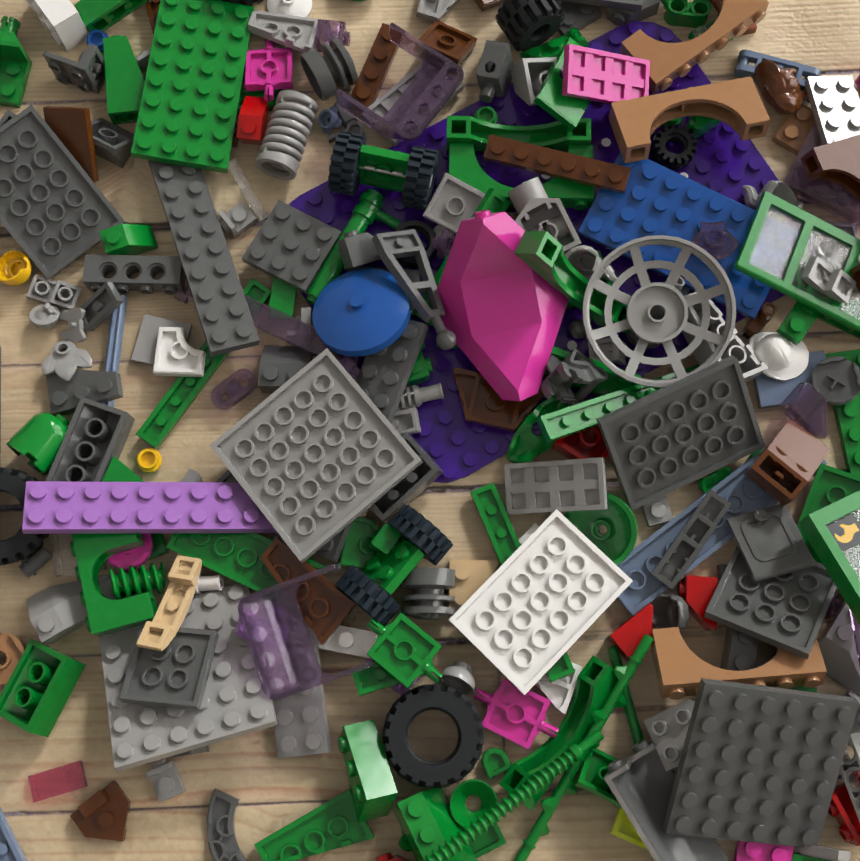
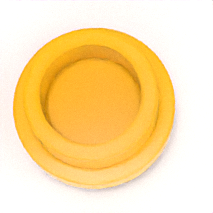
M154 448L143 449L137 456V465L142 471L153 473L161 467L162 456Z

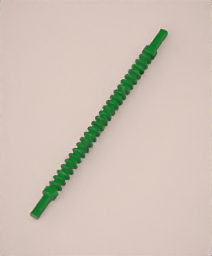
M596 730L578 745H571L567 749V753L562 752V757H556V762L550 761V766L545 765L544 771L538 770V775L533 774L532 780L526 779L525 785L521 783L519 790L514 788V794L508 793V798H502L500 804L496 802L495 808L489 807V812H483L482 818L477 816L475 823L471 821L470 827L464 826V831H458L457 837L451 836L450 842L447 840L444 842L445 846L439 845L437 852L432 850V855L430 857L426 855L425 861H449L450 855L456 856V850L462 851L463 845L469 846L468 841L474 842L476 835L481 837V831L487 832L488 826L494 827V821L500 822L501 816L506 817V812L508 811L512 813L513 807L519 808V802L525 803L526 797L529 799L532 797L531 793L537 794L538 788H544L543 784L549 785V780H555L556 774L562 775V770L567 771L568 765L573 766L574 761L579 762L582 760L584 753L604 739L601 732Z

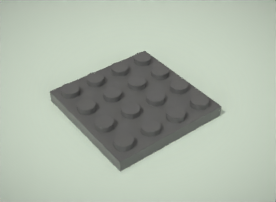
M737 544L709 602L704 617L799 657L808 659L837 589L824 565L816 562V565L813 567L753 583L751 579L752 574Z

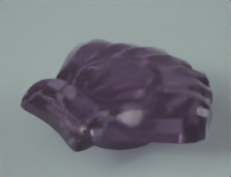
M725 221L714 223L700 222L701 230L691 241L705 249L716 260L727 258L738 246V241L725 229Z

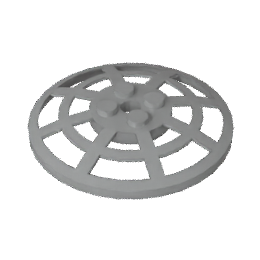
M666 235L645 236L633 239L617 247L597 266L589 279L584 293L582 305L583 326L586 338L593 352L602 364L614 374L640 386L666 387L715 364L729 345L735 328L736 300L726 272L705 249L679 237ZM666 245L677 247L681 251L675 263L662 260L644 262L639 247ZM630 251L634 266L623 272L614 281L612 286L599 280L602 272L611 262ZM690 254L698 257L710 268L716 276L719 285L705 290L698 278L684 268ZM659 268L670 270L671 272L665 283H651L647 269ZM637 274L641 287L632 296L618 290L628 278ZM680 275L691 283L697 292L696 294L684 298L682 293L675 288ZM595 289L607 295L604 307L606 326L592 330L589 308L591 295ZM724 294L726 321L725 329L721 336L708 331L711 315L709 299ZM613 300L627 305L625 320L616 323L612 322ZM701 303L702 306L700 327L687 322L688 307ZM658 306L663 309L664 316L662 319L656 320L651 317L650 310L652 307ZM631 329L639 338L634 351L630 350L617 335L618 332ZM681 331L695 336L688 347L677 353L672 341L673 338L679 335ZM610 336L616 347L630 358L625 371L615 366L604 355L596 340ZM702 340L717 345L715 351L702 365L686 374L681 360L694 352ZM648 343H662L667 357L651 358L645 357L643 354ZM639 363L654 366L671 364L677 378L649 380L634 375Z

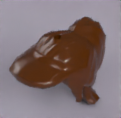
M766 59L760 62L754 71L755 82L765 101L773 106L775 111L781 115L797 112L804 101L810 103L806 89L800 91L798 78L792 75L797 73L796 69L779 68L775 62Z

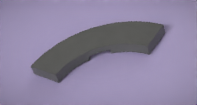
M218 789L213 791L207 813L208 845L213 860L248 861L239 847L235 834V813L240 799Z

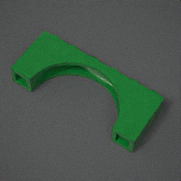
M449 143V174L485 194L489 188L495 189L511 202L507 209H514L515 207L508 195V192L513 187L496 182L483 171L476 159L473 143ZM569 145L567 153L593 159V145ZM556 177L542 184L548 198H560L564 208L585 210L592 206L594 200L593 186Z

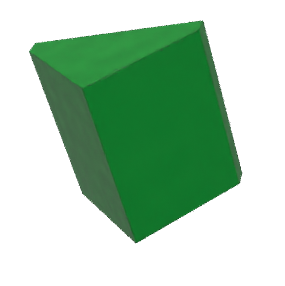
M597 748L590 749L573 779L574 784L622 808L604 780V776L608 772L606 767L617 759Z

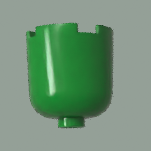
M37 413L10 438L6 445L17 456L22 454L29 458L30 461L27 464L41 475H46L52 467L68 429L67 426L70 423L60 414H57L55 417L50 413Z

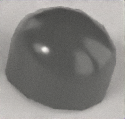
M659 594L653 600L652 623L655 629L679 627L680 632L685 629L690 614L688 604L682 597L675 594Z

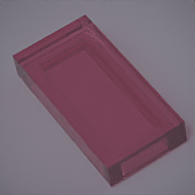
M82 760L28 776L33 802L88 787Z

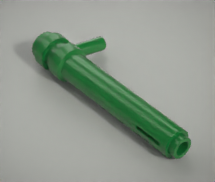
M368 189L362 193L359 198L360 203L356 204L352 210V217L338 241L344 239L343 234L357 230L358 234L365 233L368 226L372 225L375 219L380 220L393 229H396L401 224V221L381 211L384 197L379 192ZM337 242L306 293V300L312 305L315 304L321 291L331 281L339 277L344 269Z

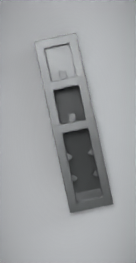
M710 489L651 574L673 589L702 550L703 545L732 504Z

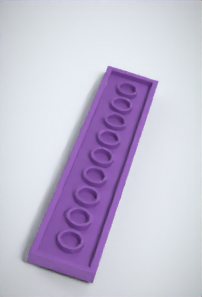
M26 481L22 523L23 534L278 533L239 482Z

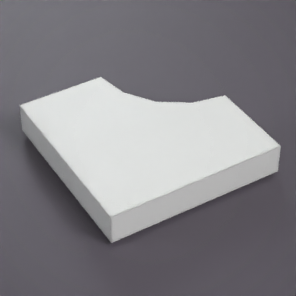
M159 327L153 374L155 376L203 377L206 353L194 349L188 344L183 327Z

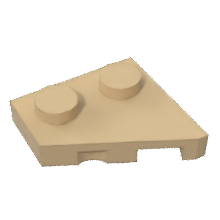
M449 560V569L455 570V588L449 590V596L455 597V603H449V607L455 608V612H457L494 574L498 566V560Z

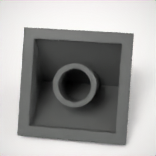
M103 118L91 121L95 154L123 168L131 156L134 134Z

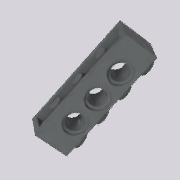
M85 254L82 282L91 292L95 293L106 281L113 282L120 294H127L129 291H138L142 294H152L154 291L163 292L168 295L185 292L186 278L179 256ZM110 272H115L112 278H106ZM140 272L137 278L130 279L133 273ZM158 273H164L162 278L154 279Z

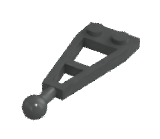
M415 229L376 234L372 241L381 260L425 322H432L437 332V345L443 350L453 348L456 343V336L452 331L446 329L441 319L445 315V311L425 248ZM415 256L423 281L412 283L396 258ZM420 293H427L431 309Z

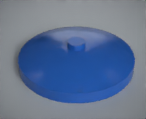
M374 268L353 270L337 277L321 291L313 308V326L321 342L333 352L353 357L371 355L387 348L402 335L410 320L411 301L391 273Z

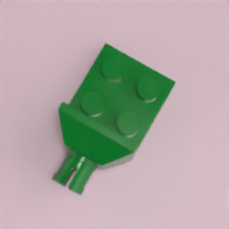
M3 16L0 26V105L21 108L32 62L17 38L21 23L13 17H9V22H7L8 17Z

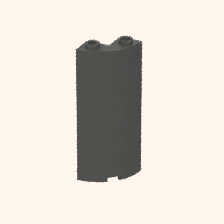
M642 740L631 747L633 750L631 754L622 760L617 759L606 767L608 772L604 776V780L654 861H729L715 838L665 833L663 823L676 775L673 771L666 772L652 740L649 742Z

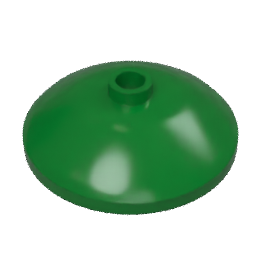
M607 493L608 509L566 511L564 517L614 564H620L632 552L637 540V522L630 507L617 496ZM601 525H605L607 528L605 534H602L599 530Z

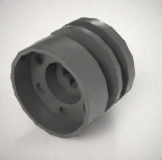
M336 37L330 39V46L325 42L321 45L323 56L314 48L300 55V61L307 79L322 101L337 93L335 82L344 90L348 88V83L352 86L358 83L354 62L342 42Z
M435 567L413 568L402 581V588L413 590V595L401 597V602L413 603V606L401 607V613L405 616L422 620H437L455 614V608L443 606V604L455 603V597L444 595L445 590L455 588V570Z

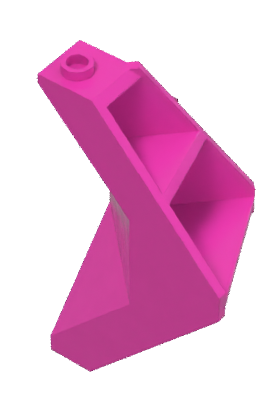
M490 210L475 212V217L462 220L459 225L437 288L445 311V315L441 319L446 329L455 334L456 344L500 398L509 401H522L537 394L569 300L514 254L525 231L506 212L490 213Z

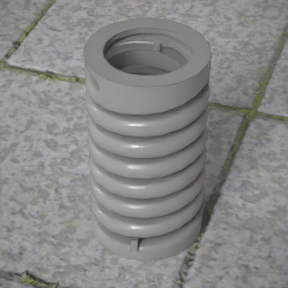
M282 90L277 96L276 105L273 108V113L267 125L265 137L262 140L255 165L269 176L282 180H292L297 175L299 163L302 160L301 155L304 153V147L307 144V139L310 135L309 131L312 129V123L318 111V105L312 98L303 93L293 90ZM287 101L300 102V103L305 104L306 106H303V105L298 104V103L287 102ZM268 165H270L271 167H273V168H275V169H277V170L284 171V172H286V173L277 172V171L271 169Z

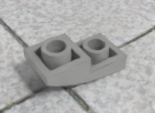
M35 274L26 296L28 299L43 304L49 303L57 308L69 310L75 308L82 288L60 280L56 282Z

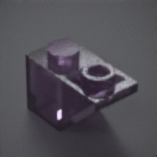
M809 382L799 383L780 404L785 409L784 414L788 418L791 417L793 420H797L804 426L803 428L816 438L825 439L828 435L827 399Z

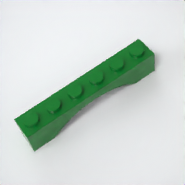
M447 116L446 151H449V143H473L474 151H485L489 135L491 134L567 152L569 145H590L591 118H581L577 126L571 131L559 121L533 126H510L486 122L472 116Z
M525 231L514 254L582 311L584 293L589 280L570 264L563 252V245L547 231ZM594 289L589 308L590 319L600 327L606 326L604 307L607 295ZM613 300L612 304L613 323L626 319L627 305ZM629 329L621 331L619 333H627Z
M595 656L591 657L577 676L572 703L558 727V732H554L557 734L555 739L550 737L536 751L514 762L499 782L501 787L507 792L514 794V788L519 790L521 783L526 784V779L532 780V775L535 774L537 776L538 770L544 771V766H550V761L556 762V757H562V752L567 753V749L571 745H578L582 742L593 724L592 712L601 710L618 681L610 665ZM549 780V785L543 784V789L538 788L537 794L531 793L532 797L530 799L526 797L525 803L522 804L532 811L553 780Z

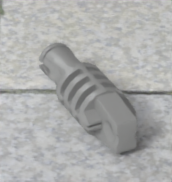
M441 383L422 388L416 385L405 387L396 411L420 407L423 402L444 399Z

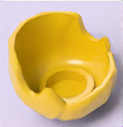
M11 250L5 252L0 258V282L10 286H18L24 284L29 279L32 270L31 259L22 251Z

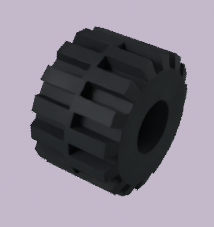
M505 0L498 9L496 22L513 48L518 52L521 50L524 52L532 47L543 44L552 37L563 24L562 21L566 15L557 0Z

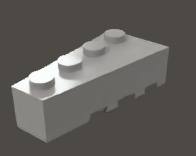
M697 292L685 295L684 298L696 294ZM709 299L711 315L708 331L722 336L725 329V321L722 318L723 313ZM701 303L688 307L687 322L700 327L702 306ZM734 328L730 343L717 362L732 355L737 357L746 383L755 379L769 368L764 362L760 363L753 355L755 351L749 344L745 345L736 335L738 331ZM681 331L689 345L695 336ZM702 340L701 344L693 352L699 365H702L712 355L717 345Z

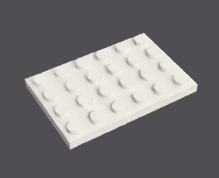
M556 509L449 619V622L525 695L633 580Z

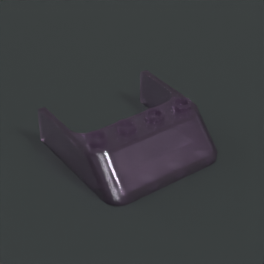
M391 23L389 25L390 41L419 59L422 63L421 71L383 118L340 89L335 92L336 101L341 109L388 139L412 141L423 133L464 79V72L458 64L396 24Z
M340 564L326 566L246 595L240 600L238 604L239 617L263 691L270 699H282L374 666L373 661H369L334 674L325 673L319 666L297 600V591L307 581L341 570Z

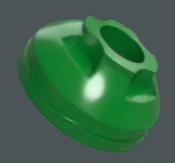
M469 779L460 783L452 792L450 811L454 820L463 828L464 826L470 827V822L473 821L475 823L477 816L482 818L483 812H489V807L495 808L498 798L488 783L478 779ZM471 795H476L481 799V807L477 811H470L466 808V799Z

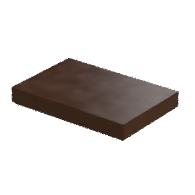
M57 106L43 107L45 122L92 181H99L90 109Z

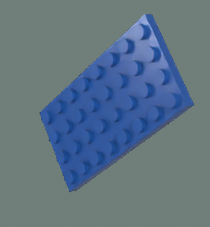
M620 152L614 164L631 168L624 194L600 189L578 234L612 251L633 239L645 236L666 235L690 241L705 249L717 260L731 282L736 300V312L754 320L771 287L733 267L755 210L649 159L624 163ZM766 216L749 263L777 277L799 231ZM666 245L639 247L644 262L662 260L675 263L681 251L677 247ZM630 251L622 254V256L632 260ZM690 254L684 268L698 278L705 290L719 285L716 276L710 268L698 257ZM651 269L667 278L671 272L666 269ZM680 275L685 282L684 286L696 292L691 283ZM724 294L711 298L726 306Z

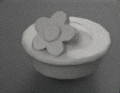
M41 304L31 310L29 320L38 328H51L58 322L60 311L52 304Z

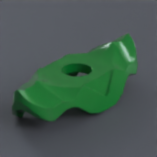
M555 395L551 399H547L539 404L524 419L515 432L506 454L508 461L512 463H527L548 450L555 441L547 443L543 433L533 435L531 427L540 416L569 407L568 404L558 401Z

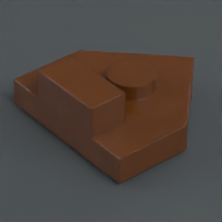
M113 780L81 804L70 817L87 838L125 841L127 817L131 801L116 780Z

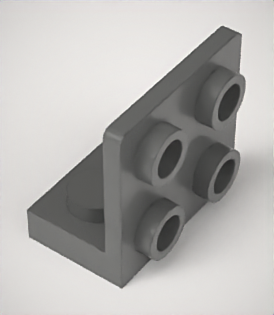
M89 43L86 50L81 53L79 63L47 51L44 52L43 56L48 63V67L53 71L56 76L55 78L60 83L65 85L70 83L84 92L88 93L91 91L99 94L105 82V64L98 46Z

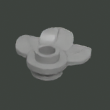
M68 340L56 343L52 348V354L45 358L42 363V371L45 376L56 372L66 382L72 379L77 367L85 369L92 367V359L89 353L84 349L76 348L75 344Z

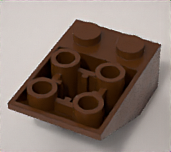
M790 417L743 474L785 506L792 502L804 488L831 449Z

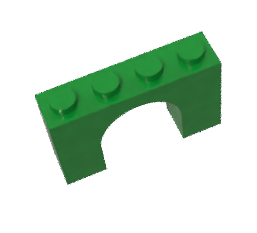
M141 533L72 534L73 541L70 542V549L72 555L77 559L78 566L75 567V574L77 580L81 581L83 591L80 592V599L82 605L86 606L88 616L85 617V624L88 632L101 637L146 624V621L152 622L158 610L155 595L145 592L124 599L112 600L103 594L99 586V572L104 562L114 554L144 546Z

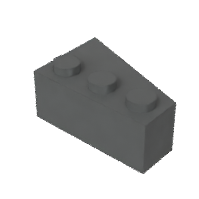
M406 432L403 435V439L423 463L370 506L382 522L388 523L404 504L409 505L444 472L417 441Z

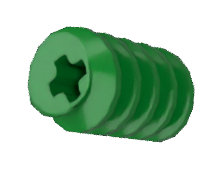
M160 562L159 570H157L154 563H150L148 571L141 564L137 573L133 566H129L127 574H125L122 567L118 568L117 575L110 569L112 593L116 600L121 599L123 592L126 597H131L133 591L137 595L142 594L143 590L153 593L154 588L157 589L159 595L163 593L165 587L163 562Z

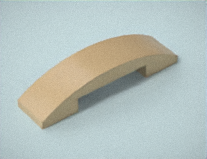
M177 555L168 574L170 584L152 622L146 621L136 643L138 647L163 651L173 640L186 617L194 597L202 566L201 559Z

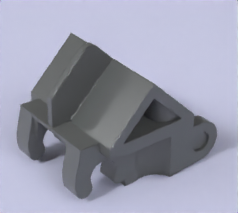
M574 348L563 361L554 355L550 356L546 365L550 375L541 383V388L548 400L555 395L558 401L567 403L570 407L584 402L583 399L600 382H604L608 378V374L603 368L596 367L593 361ZM573 382L584 384L576 393L572 392L570 388Z

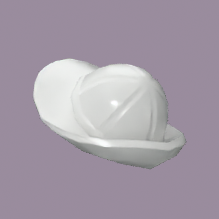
M760 332L754 334L748 343L755 351L753 355L760 363L764 362L769 368L763 374L773 379L788 380L795 378L808 365L809 351L803 341L796 346L777 332Z

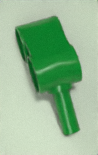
M661 0L665 9L664 20L670 26L697 28L698 26L705 25L712 8L709 0H693L692 3L687 0Z

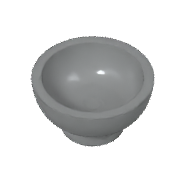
M455 661L453 666H449L441 672L443 676L439 681L444 686L454 688L465 695L474 693L475 679L472 675L473 668L467 663Z

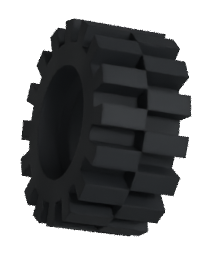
M670 124L669 129L667 125L664 126L662 131H658L651 148L653 160L657 158L656 163H663L664 167L667 168L669 166L672 171L676 167L678 171L682 170L683 166L686 168L697 150V139H694L695 134L693 132L688 134L690 128L686 127L683 130L682 124H679L677 128H675V124ZM669 141L678 142L682 145L683 151L680 154L670 153L666 149L665 144Z

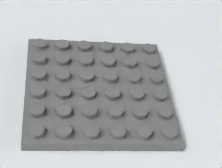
M328 348L210 445L302 563L423 463Z
M236 583L225 586L222 591L214 590L194 595L181 625L183 628L215 630L219 634L200 711L122 703L119 696L140 626L99 637L114 768L117 772L278 725L263 649L234 634L240 612L246 608L255 613L250 588Z

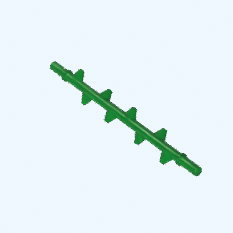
M644 634L633 655L629 656L630 660L626 666L614 667L613 671L618 681L601 710L592 712L593 724L584 739L596 730L601 732L614 708L626 707L627 701L623 692L639 664H642L641 661L654 640L649 635ZM600 742L597 743V744H596L594 747H592L591 749H593V748H598L599 745H600ZM590 750L584 753L582 760L579 762L574 761L573 766H567L568 770L564 772L552 795L541 800L540 804L543 810L527 838L523 840V845L513 861H526L531 851L536 848L535 844L539 837L548 835L550 830L547 824L563 796L577 792L573 779Z

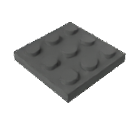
M278 200L246 250L242 260L244 263L306 294L342 232Z
M141 624V626H140L139 633H138V636H137V639H136V643H137V641H138V639H139V637H140V634H141V632H142V630H143L145 624ZM180 627L173 640L163 651L138 647L135 643L119 696L121 702L200 711L219 638L218 632L215 630Z

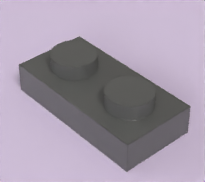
M106 281L80 307L86 311L83 317V325L86 331H94L124 302L113 282Z

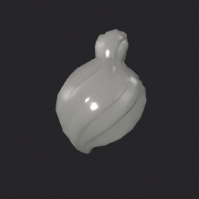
M768 181L759 195L756 189L750 185L742 187L745 192L744 203L753 210H756L761 195L765 191L800 209L803 207V202L797 201L793 190L783 181ZM769 208L768 217L776 221L790 220V218Z
M586 245L575 246L565 254L570 264L588 280L602 261L598 252ZM610 265L599 277V280L602 278L611 283H614L617 279Z

